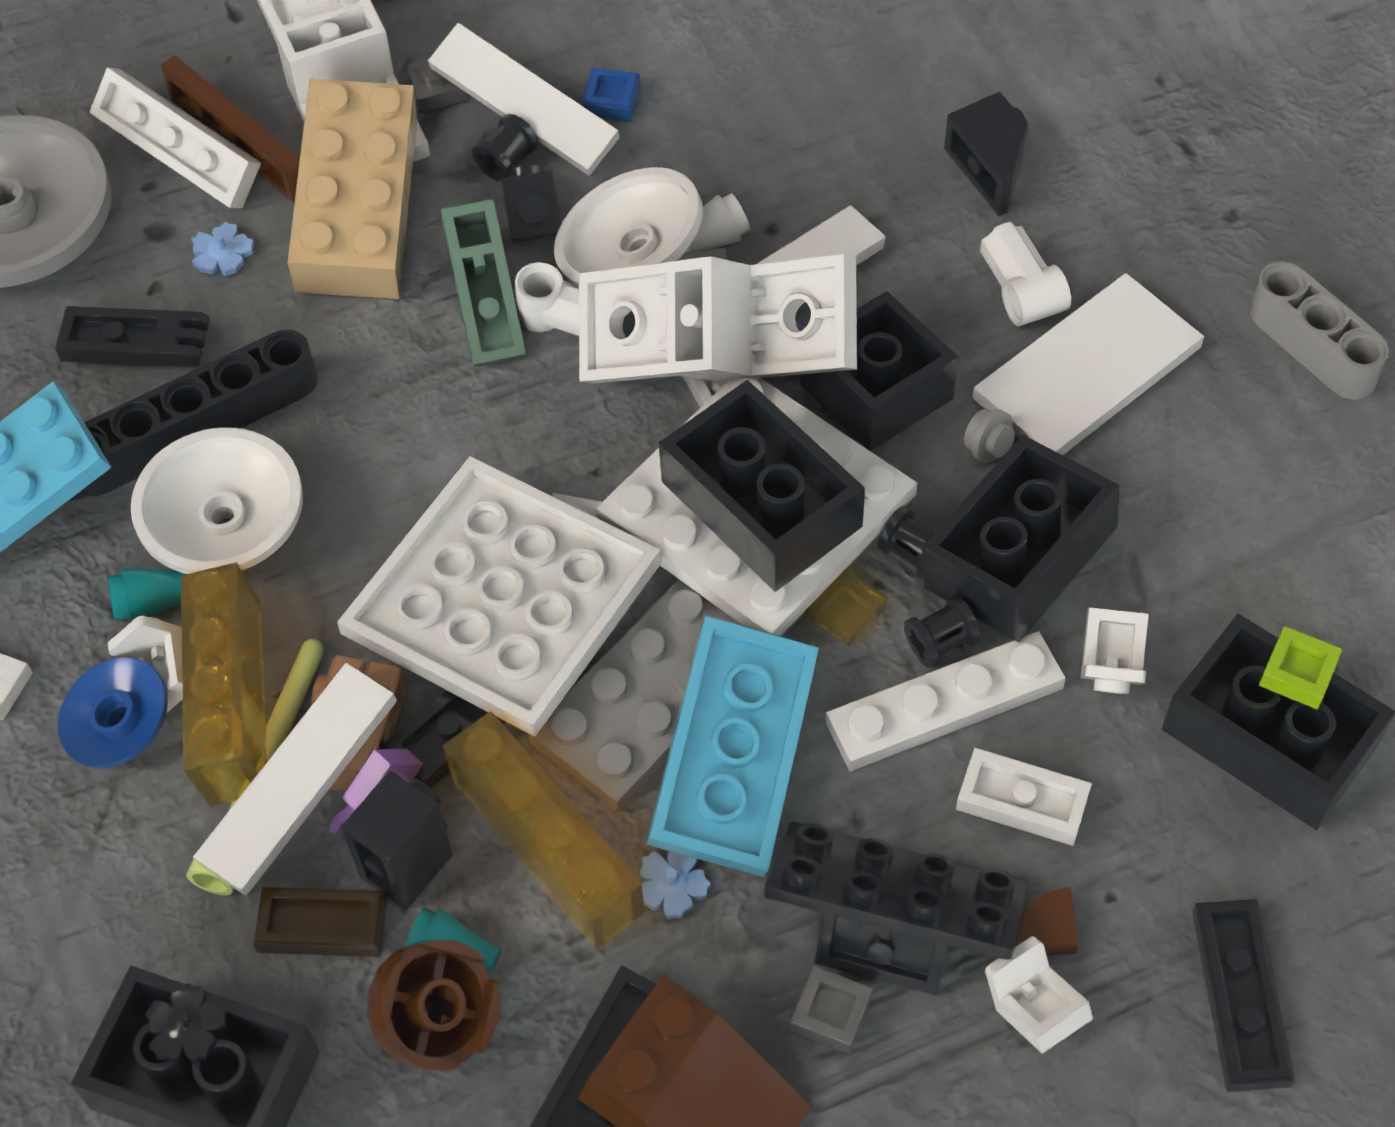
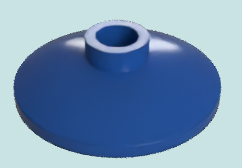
M131 657L110 659L99 663L85 672L68 691L58 716V735L66 753L78 763L96 769L116 767L138 756L155 739L166 717L168 694L163 678L148 663Z

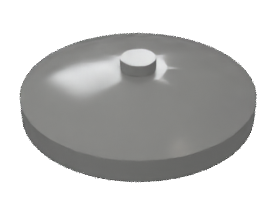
M30 115L0 117V288L29 283L44 278L65 267L92 244L108 217L112 197L111 184L100 153L86 136L62 122Z

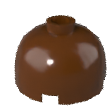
M421 940L394 951L378 967L368 989L367 1017L375 1040L389 1056L420 1070H453L462 1066L460 1063L468 1060L473 1053H480L490 1043L500 1014V991L497 981L490 980L487 969L481 963L486 962L478 951L456 940Z

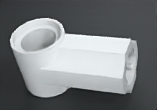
M1007 222L994 227L993 231L982 239L980 252L1002 286L1003 303L1014 325L1019 327L1070 308V288L1063 272L1056 265L1047 267L1022 226H1015L1012 222Z
M530 263L522 267L515 279L516 309L519 323L524 328L533 332H546L557 328L579 336V287L564 281L558 269L548 263Z

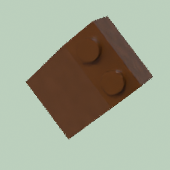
M664 974L591 1074L578 1097L579 1100L616 1127H799L812 1107L716 1011Z

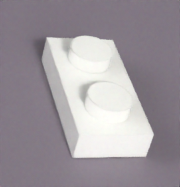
M974 747L957 799L956 810L1074 846L1092 783Z

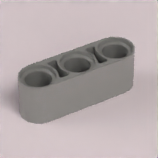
M1285 261L1266 265L1260 273L1249 311L1253 322L1339 396L1351 400L1370 396L1376 388L1388 358L1389 347L1387 341L1302 268Z

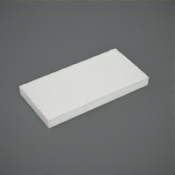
M1125 273L974 387L972 398L984 409L990 411L1000 409L1009 413L1013 420L1015 436L1018 439L1025 435L1064 455L1199 350L1204 336Z

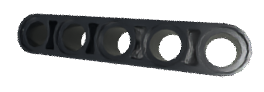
M294 330L273 332L84 422L112 468L81 490L80 493L87 496L103 495L139 478L145 466L156 454L184 436L213 428L241 429L305 398L312 393L317 386L318 380L307 338Z

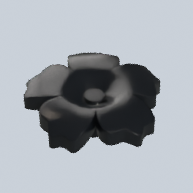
M189 983L181 991L172 994L171 1000L174 1007L168 1003L155 1000L152 1007L146 1011V1015L150 1021L149 1030L152 1034L156 1035L149 1045L150 1050L155 1053L156 1057L159 1060L170 1059L172 1061H179L185 1051L192 1063L208 1058L211 1049L217 1043L213 1034L222 1031L227 1026V1012L225 1008L219 1007L214 1000L205 1002L203 988L201 986H192Z

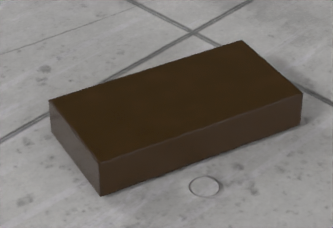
M262 887L253 945L257 953L380 957L387 907L385 891Z

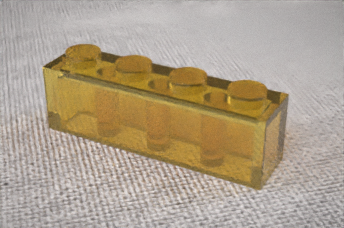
M237 562L181 575L184 772L210 807L237 801L267 763L261 601Z
M492 711L442 745L450 778L596 950L645 913L642 883Z

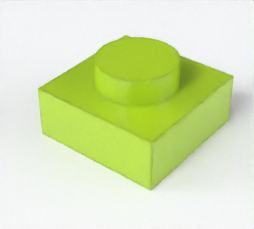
M1284 626L1259 686L1318 710L1343 649Z

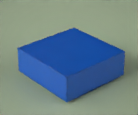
M592 67L581 106L599 118L631 122L641 86L640 73Z

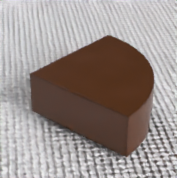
M1070 887L1048 892L1036 899L1026 909L1020 920L1015 947L1034 936L1044 944L1046 955L1077 953L1079 943Z

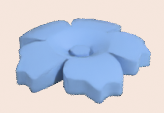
M224 222L220 227L213 228V237L204 232H198L195 237L191 238L194 245L193 252L196 256L192 260L193 266L203 273L214 275L219 271V268L224 276L237 273L245 264L243 259L254 253L253 239L247 238L245 234L238 235L236 224H229L228 222Z
M651 851L648 856L642 857L643 867L640 871V878L644 882L635 887V894L638 897L639 904L648 906L652 911L659 910L663 905L664 914L667 919H682L687 912L693 909L692 900L707 898V892L711 887V883L705 878L703 870H695L697 865L696 858L671 851L667 855V862L655 851Z

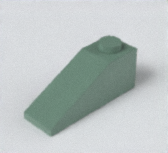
M493 199L441 209L443 230L473 365L478 366L526 356Z

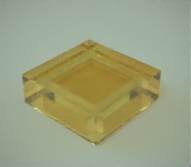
M845 569L805 610V614L847 646H850L886 609L887 599Z

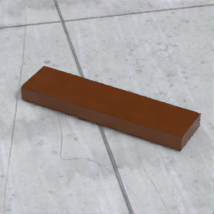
M176 55L162 63L161 70L171 100L187 114L261 162L257 173L294 203L300 158Z

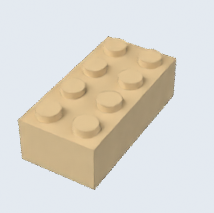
M309 78L287 262L294 293L399 299L417 126L414 85Z

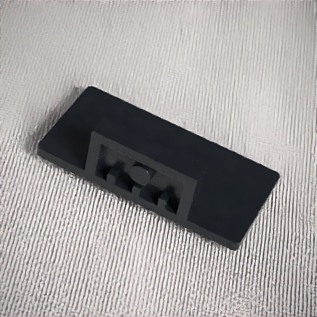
M790 822L765 883L764 896L768 899L824 913L814 964L937 995L949 945L1005 960L1012 959L1028 881L1014 877L1000 869H982L951 861L940 854H922L894 847L880 839H863L831 831L828 827L821 824Z

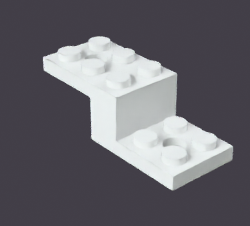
M257 0L277 42L287 86L303 120H305L309 78L399 84L393 72L386 31L370 0ZM418 122L413 162L430 157L428 142Z
M837 254L757 265H747L710 256L579 273V382L594 384L670 376H685L721 382L729 381L731 378H766L857 370L855 256ZM807 302L811 310V318L807 327L799 331L795 322L796 312L803 303ZM632 310L635 316V327L631 335L626 338L623 332V321L625 316Z

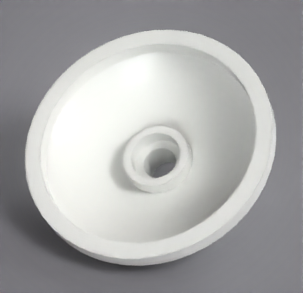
M652 167L618 175L590 191L565 217L555 239L554 256L556 263L565 278L570 283L579 287V273L678 261L688 250L699 230L703 216L701 197L688 177L672 169Z
M239 428L202 430L172 442L156 454L145 466L136 481L131 498L132 522L144 548L152 557L168 568L195 576L232 574L250 568L265 560L289 538L302 510V483L298 470L289 454L268 437ZM223 519H232L227 523L218 524Z

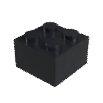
M886 291L857 308V370L801 374L800 384L866 449L872 451L953 400L959 356Z

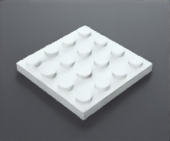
M760 377L731 378L685 423L748 379L865 487L863 527L777 592H774L662 483L659 448L596 507L597 518L661 549V567L743 626L781 636L877 537L895 512L905 507L916 496L917 482Z
M469 456L340 617L337 624L341 635L536 737L662 563L661 549Z

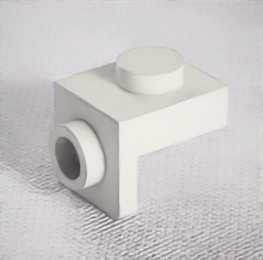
M1090 607L1087 609L1080 678L1094 680L1093 691L1129 694L1130 684L1140 685L1145 683L1146 671H1143L1149 614Z
M138 616L108 642V650L111 656L119 658L131 657L142 660L161 675L168 694L167 712L197 688L196 669L193 662L188 628L167 623L154 617Z
M1034 936L1014 948L1012 959L998 958L985 969L996 1011L1042 1054L1093 1019L1089 1001L1049 967L1044 944Z

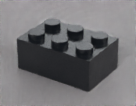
M748 379L658 442L662 483L774 592H777L863 527L865 487Z
M1022 435L923 545L924 588L944 600L954 595L960 596L968 604L975 618L1013 640L1020 642L1118 527L1119 485Z
M1237 613L1172 696L1161 730L1317 831L1379 746L1395 715V710L1334 672L1318 710L1259 686L1278 638Z
M130 965L71 1082V1086L89 1109L138 1127H286L320 1053L308 1027L204 991L205 1002L214 1000L219 1007L225 1008L227 1012V1026L222 1031L213 1034L217 1043L211 1049L209 1057L197 1063H192L184 1051L179 1061H172L170 1059L159 1060L149 1048L156 1035L152 1034L149 1030L150 1021L146 1011L152 1007L155 1000L168 1003L174 1007L171 1000L172 994L181 991L186 984Z

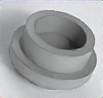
M983 409L974 415L967 426L964 444L967 449L972 451V455L976 460L985 464L991 463L1009 451L1015 437L1011 415L1000 409L993 411Z

